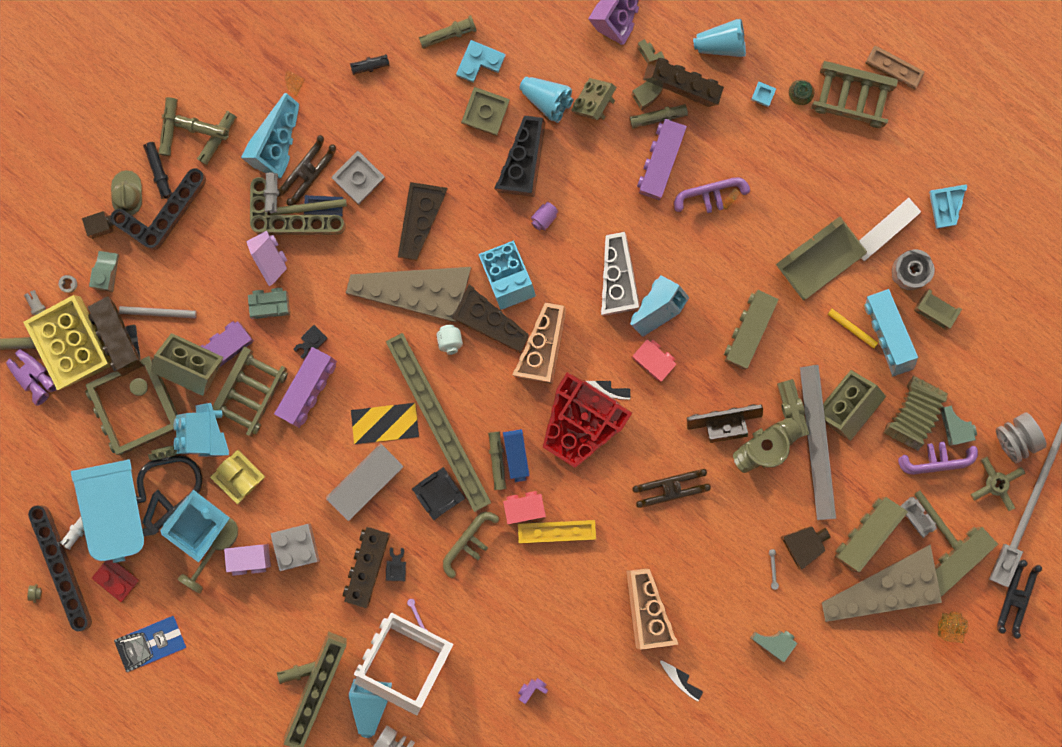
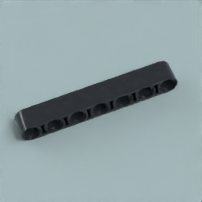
M33 506L29 510L28 516L70 626L78 632L87 630L92 624V619L64 546L60 543L61 538L51 512L46 506ZM38 509L43 511V517L40 520L36 517ZM45 527H48L50 530V535L48 537H45L43 535V529ZM52 545H55L57 548L55 555H52L49 551ZM58 563H62L64 566L62 573H59L56 569ZM65 581H68L71 584V589L69 591H66L63 588V584ZM72 599H75L78 602V607L76 609H73L70 606V602ZM79 617H82L85 620V625L83 627H80L77 624V620Z

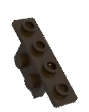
M752 404L743 408H730L720 412L712 411L703 415L694 414L687 417V429L706 427L710 443L748 437L745 420L762 417L763 406L762 404Z

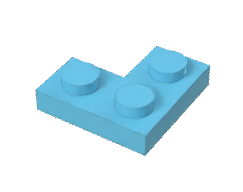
M470 40L456 76L474 83L481 66L499 73L506 54Z

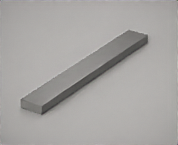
M819 365L800 367L805 417L809 431L808 443L817 520L835 519L836 512Z

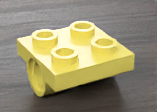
M237 450L217 468V471L210 478L239 504L265 476Z

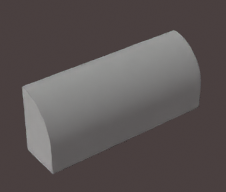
M380 443L326 496V499L349 521L404 466Z

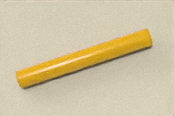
M831 309L827 314L873 349L878 344L877 341L834 309Z

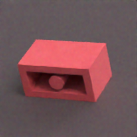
M647 339L631 358L661 383L675 367V358L668 352L664 354L659 350L661 346L657 342Z
M537 491L525 493L526 497L518 498V495L506 497L507 501H503L507 524L546 517L542 495H537Z

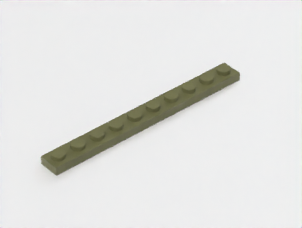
M401 333L387 340L386 343L473 511L475 512L490 504L491 501L404 334Z

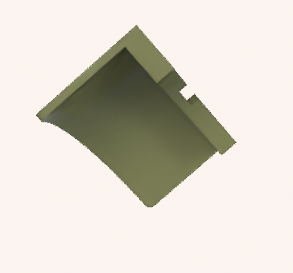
M838 217L815 234L813 239L811 238L776 265L799 296L806 300L866 255L867 251L843 219Z

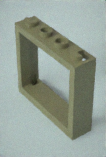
M150 356L141 359L143 366L146 367L171 424L128 444L120 446L95 389L122 375L118 371L112 372L86 384V395L90 401H93L95 406L93 411L96 417L101 419L103 424L101 429L105 436L108 435L110 439L109 447L112 453H116V455L121 456L175 431L173 424L178 413L162 377L150 372L153 357Z

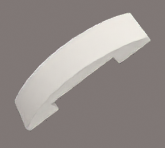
M910 198L906 199L859 240L867 251V254L861 257L863 261L869 258L921 212Z

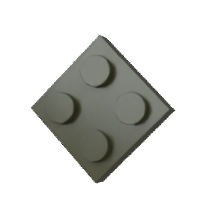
M474 87L461 124L497 136L510 99Z

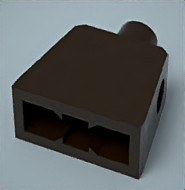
M810 526L783 535L781 538L798 569L802 570L826 551L822 542L830 539L831 536L826 528L815 532L814 528Z

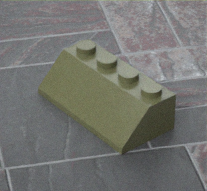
M887 497L878 498L872 504L873 510L869 514H864L860 519L861 525L857 529L853 528L848 534V541L845 544L841 543L836 549L837 554L835 557L853 572H860L908 513L907 510Z

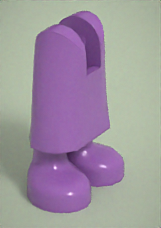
M19 349L15 354L25 365L20 368L12 359H9L6 364L25 391L31 390L32 402L39 406L49 397V394L38 385L39 382L42 383L48 392H54L57 389L51 377L47 376V369L32 356Z

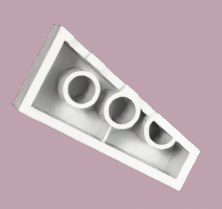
M625 232L606 235L601 315L607 316L640 309L627 235Z

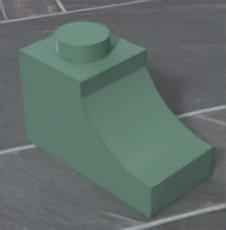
M98 252L96 264L91 271L89 287L95 290L113 292L119 254Z
M952 406L940 408L949 446L976 440V427L972 425L971 421L961 420L953 411Z
M779 631L772 636H763L754 632L750 637L783 662H785L798 644L794 641L795 636L788 631L784 633Z

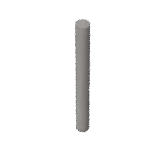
M119 307V314L181 318L197 317V311Z

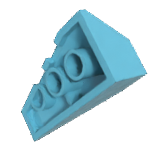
M284 93L248 142L241 158L253 168L265 173H273V175L277 173L278 178H281L290 159L288 151L289 146L293 142L291 135L293 127L296 126L299 103L287 93Z

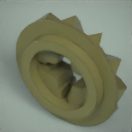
M174 445L152 450L148 457L150 460L176 455L177 450L174 449Z

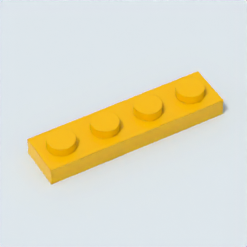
M595 520L518 524L519 543L596 539Z

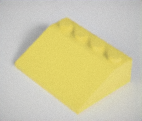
M76 295L23 322L57 390H61L111 367L110 362L112 359L106 355L102 347L105 344L103 340L98 338L95 332L97 328L88 317L89 312L82 298Z

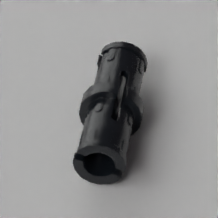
M387 54L374 58L366 57V60L350 63L353 75L366 71L374 72V69L390 66Z

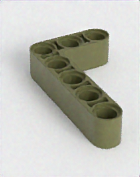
M261 177L252 180L250 185V226L255 233L261 234L267 231L269 235H339L345 231V222L339 215H270L269 211L268 213L265 212V207L260 211L256 210L257 203H265L264 190L258 192L256 191V186L259 183H264V190H266V180ZM264 221V227L260 230L256 229V223ZM277 221L284 222V226L281 229H275L274 226ZM302 221L303 226L300 229H294V223ZM321 221L322 226L319 229H313V223ZM334 221H340V228L333 229L331 227Z

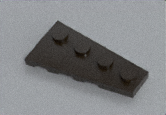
M410 182L398 258L418 260L448 188Z
M470 284L468 285L452 319L521 353L529 334L514 321L506 317L488 299L479 294Z

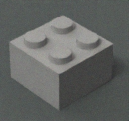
M311 524L270 533L279 571L320 561Z

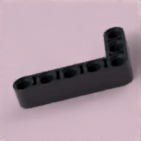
M197 168L190 169L149 227L122 209L114 210L111 213V222L147 248L157 250L205 185L206 177L201 170ZM200 174V181L197 183L192 182V176ZM188 189L190 191L189 196L181 198V192ZM178 205V212L171 214V206ZM121 214H124V222L117 223V217ZM166 220L168 222L167 227L163 230L159 229V223ZM136 225H140V232L138 234H133V227ZM151 236H156L157 238L154 245L148 244V239Z

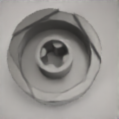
M918 249L909 250L894 261L892 278L901 288L916 290L931 281L935 267L931 257L926 252ZM912 266L914 267V271H916L914 274L911 273L912 270L910 268Z

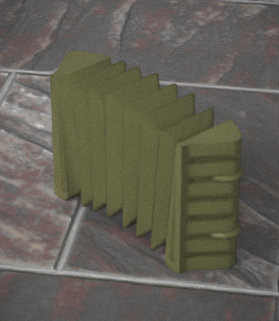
M913 375L907 385L909 392L905 393L907 397H904L906 402L902 403L904 408L899 409L901 413H896L897 417L892 418L894 422L887 424L884 433L892 437V439H896L908 445V447L919 451L924 445L923 439L928 438L926 433H932L930 428L936 427L934 422L939 421L936 415L942 414L939 408H944L941 403L946 402L948 393Z

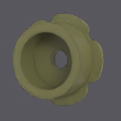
M37 584L35 586L29 585L27 598L28 601H33V603H36L37 599H41L42 589L38 588Z

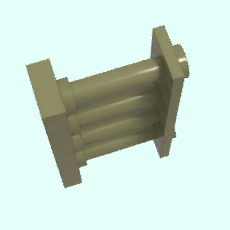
M828 61L822 63L820 73H824L825 80L819 102L814 101L811 109H815V112L819 114H826L827 112L870 123V126L874 128L884 127L888 123V119L882 118L887 94L890 90L893 91L896 88L898 79ZM835 76L842 78L844 81L838 106L826 104L832 79ZM853 81L860 82L862 85L856 111L845 109L850 85ZM872 86L879 87L880 90L874 116L863 113L869 88Z
M243 347L213 405V410H221L222 417L225 416L248 428L246 435L252 437L253 434L256 435L261 427L259 422L280 382L284 383L288 373L286 372L287 368L283 366L278 371L255 359L252 355L254 351ZM246 365H252L275 377L271 387L269 388L246 376L243 372ZM237 382H243L266 394L262 404L260 405L237 393L234 389ZM228 399H234L257 411L253 421L251 422L228 410L225 406Z

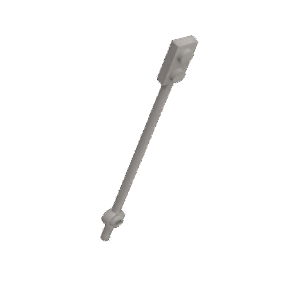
M1062 422L1010 546L1003 544L989 577V580L1005 587H1009L1023 554V551L1017 548L1062 443Z

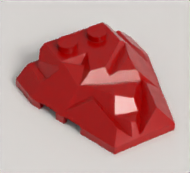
M566 372L556 389L543 448L576 468L592 455L594 451L608 442L615 434L619 433L629 420L632 412L590 383Z

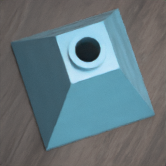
M354 679L349 692V699L358 734H361L362 737L370 738L376 732L388 701L354 684L356 680ZM379 682L389 688H392V683Z

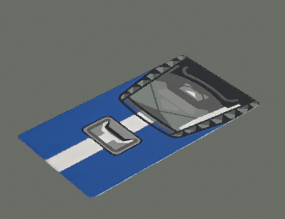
M174 616L114 640L126 672L186 648Z

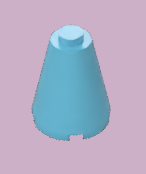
M735 19L698 33L697 38H693L694 49H698L699 53L746 56L742 19Z

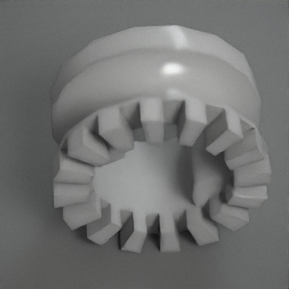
M65 275L60 278L58 285L62 291L70 293L76 289L77 281L74 277ZM64 280H72L73 283L70 284V289L64 288Z

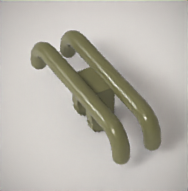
M492 512L480 513L447 553L443 560V569L448 577L454 578L456 576L455 571L451 568V563L462 549L477 560L481 558L477 552L466 545L469 540L477 544L482 550L486 551L488 549L485 544L473 535L486 520L498 523L499 517Z

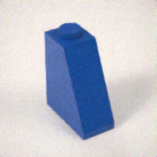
M522 429L503 432L510 479H515V482L526 481V477L530 475Z

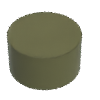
M136 378L130 383V391L136 396H142L148 390L147 382L141 378Z

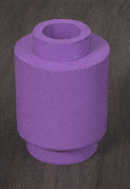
M549 202L545 205L542 204L531 217L533 221L531 224L539 231L541 229L546 230L555 220L556 214L559 211Z

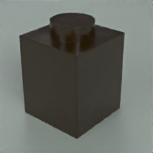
M102 211L82 218L87 236L93 239L113 232L112 226L114 224L111 222V215Z

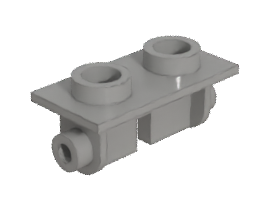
M910 497L901 505L902 508L908 511L906 517L922 538L929 532L937 529L936 523L928 513L926 515L923 513L925 509L918 499Z

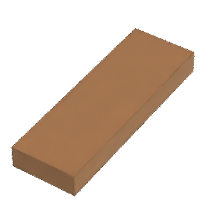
M877 46L873 47L865 62L884 74L898 79L899 82L914 90L925 73L921 69Z

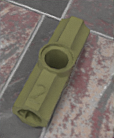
M791 379L777 383L785 419L791 418L800 425L802 430L801 437L809 435L804 418V406L802 400L798 397L794 380Z

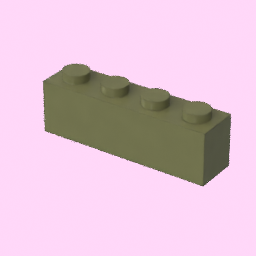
M757 290L755 294L751 293L747 301L750 304L748 310H743L739 319L742 323L739 328H735L731 336L734 339L731 346L727 345L723 354L726 356L724 361L741 369H748L779 299L760 290Z
M983 527L971 528L966 533L967 537L963 541H957L952 546L953 550L949 554L944 553L938 559L939 563L935 566L941 597L998 545Z

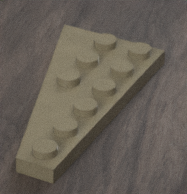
M471 267L351 274L346 294L457 323L452 317L465 293Z
M931 544L823 601L822 607L825 622L942 603Z

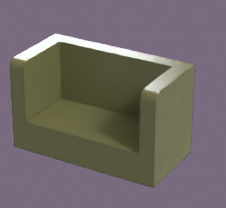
M928 289L923 294L914 311L945 330L951 329L962 309L959 307L955 309L931 294L932 290Z

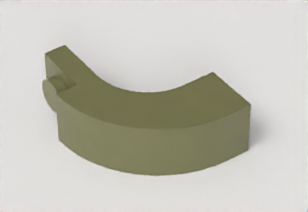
M645 39L638 43L637 48L647 64L649 61L664 58L661 51L654 55V47L650 42L647 43ZM646 81L641 86L632 90L631 95L639 108L643 110L659 97L663 88Z

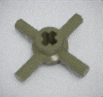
M988 457L981 459L989 477L986 480L985 487L971 494L972 499L975 501L988 493L1000 495L1008 511L1015 509L1007 491L1011 481L1025 474L1024 469L1020 467L1005 475L995 472ZM997 481H1001L999 487H995Z

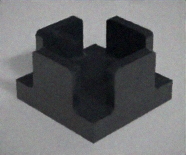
M444 467L412 488L433 521L465 499Z

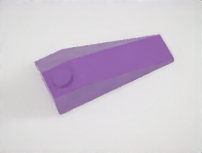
M600 0L588 20L598 32L620 44H624L633 30L634 23H632L634 14L638 13V0Z

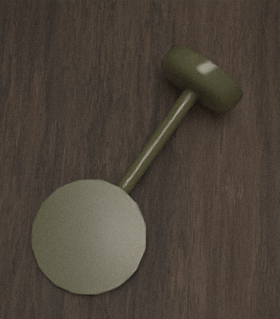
M230 518L212 542V548L192 578L182 574L177 580L199 594L202 592L203 587L196 582V579L215 550L227 549L236 541L238 526L233 519Z

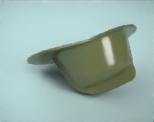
M125 170L119 172L113 178L111 199L115 210L122 209L130 215L139 211L142 205V184L136 173Z

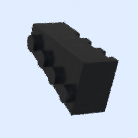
M523 117L513 146L508 153L506 163L501 170L499 180L494 187L497 192L535 197L546 124L543 118Z

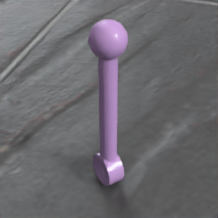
M409 599L407 601L408 606H411L419 626L425 629L416 610L415 600Z

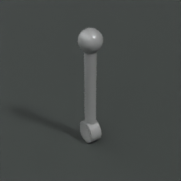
M771 549L769 550L773 580L771 588L776 590L779 587V584L776 582V551Z

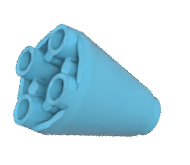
M525 77L519 87L522 93L549 120L557 123L562 119L565 109L570 108L574 100L571 98V87L534 77Z

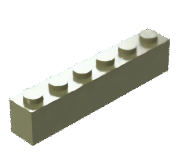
M328 631L285 733L284 745L304 747L346 648L347 638Z

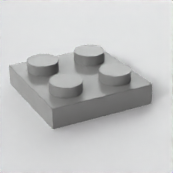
M357 151L331 178L359 205L385 179V176Z

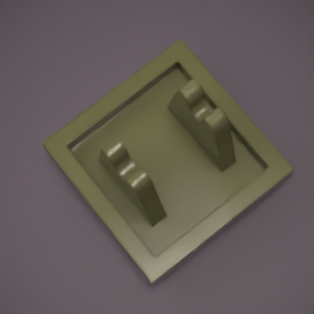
M589 78L581 94L575 100L571 111L595 120L601 118L604 120L606 116L602 112L607 103L611 102L614 104L615 100L612 98V95L617 87L612 83Z

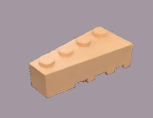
M650 569L626 571L636 648L641 650L678 645Z

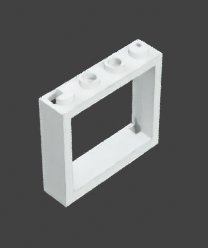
M391 613L388 619H383L379 627L382 629L380 634L376 633L371 641V644H373L372 649L366 650L362 658L365 660L363 666L358 665L354 673L357 676L354 684L418 715L453 644ZM390 628L440 653L416 701L365 676Z

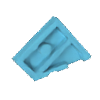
M967 184L929 191L936 229L957 225Z

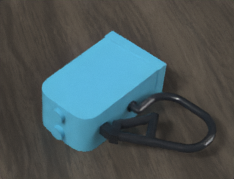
M181 455L152 460L146 463L140 469L137 476L139 497L135 494L130 459L71 471L72 483L76 492L90 556L97 561L113 559V563L125 561L126 556L138 553L144 545V537L154 536L159 532V529L163 527L164 523L184 500L182 499L177 505L173 506L159 490L154 492L142 522L146 528L142 529L138 505L147 500L144 488L145 474L156 466L175 462L186 463L193 469L196 482L193 490L199 493L202 487V474L197 463L191 458ZM159 501L168 512L152 524L151 520Z

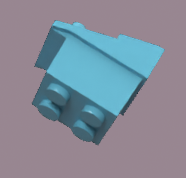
M206 403L195 406L196 413L176 415L173 425L174 430H176L174 449L177 450V454L198 455V457L229 455L224 433H220L216 418H222L221 410H213L212 404Z
M192 490L190 495L183 500L164 523L160 531L161 535L199 562L230 517L195 490Z

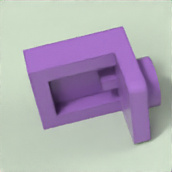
M538 678L536 681L531 679L528 685L523 684L518 694L521 695L519 700L526 704L536 688L546 694L548 692V689L545 688L547 684Z

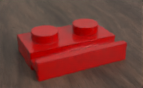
M113 559L105 561L91 578L120 602L125 600L140 581L120 563H113Z

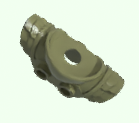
M786 418L775 423L765 431L760 428L752 434L754 438L734 452L733 459L736 467L741 472L747 473L759 466L768 468L781 465L788 457L790 446L802 435L800 425L793 419ZM768 439L772 442L773 447L771 450L765 451L762 449L761 443L763 440Z

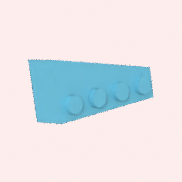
M887 289L867 296L864 307L866 313L870 314L872 327L877 333L892 377L913 370L918 356L890 290Z

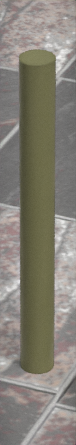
M346 199L277 207V212L270 214L282 215L346 207L347 201Z
M921 490L917 491L914 494L936 523L950 545L953 546L957 542L956 538Z

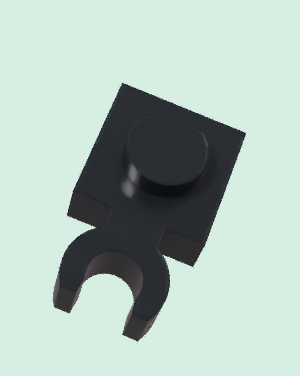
M313 325L301 337L304 343L296 345L293 350L297 352L298 349L303 348L304 353L301 355V358L304 359L307 357L310 348L318 349L328 338Z
M391 547L389 553L392 561H387L386 581H406V562L401 561L405 550L401 548L400 555H395L393 552L394 548Z

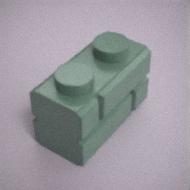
M283 288L271 289L272 292L264 293V290L252 291V294L248 295L250 318L259 319L290 315L288 292L283 291Z

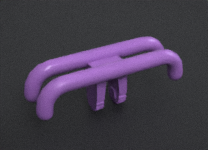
M736 177L687 189L676 196L674 208L675 211L680 212L684 209V199L702 194L706 211L710 213L712 212V206L710 204L709 192H713L717 208L722 210L723 203L719 190L737 186L741 194L746 195L750 192V187L744 179Z
M939 442L941 462H937L934 446L931 443L927 445L929 463L913 465L910 463L907 455L900 457L898 463L900 468L907 474L960 469L968 467L976 461L978 449L976 446H971L966 451L967 457L965 459L948 461L945 443Z

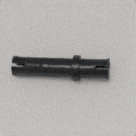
M148 142L143 145L153 172L154 184H157L161 199L170 198L169 196L172 195L168 183V175L164 172L155 142Z

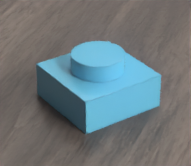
M758 82L751 101L769 107L776 88Z

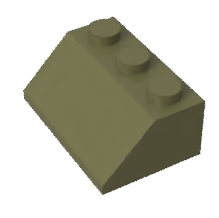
M171 333L154 355L150 372L203 396L212 384L223 357Z
M850 370L823 403L825 423L851 441L886 398V395L876 384Z

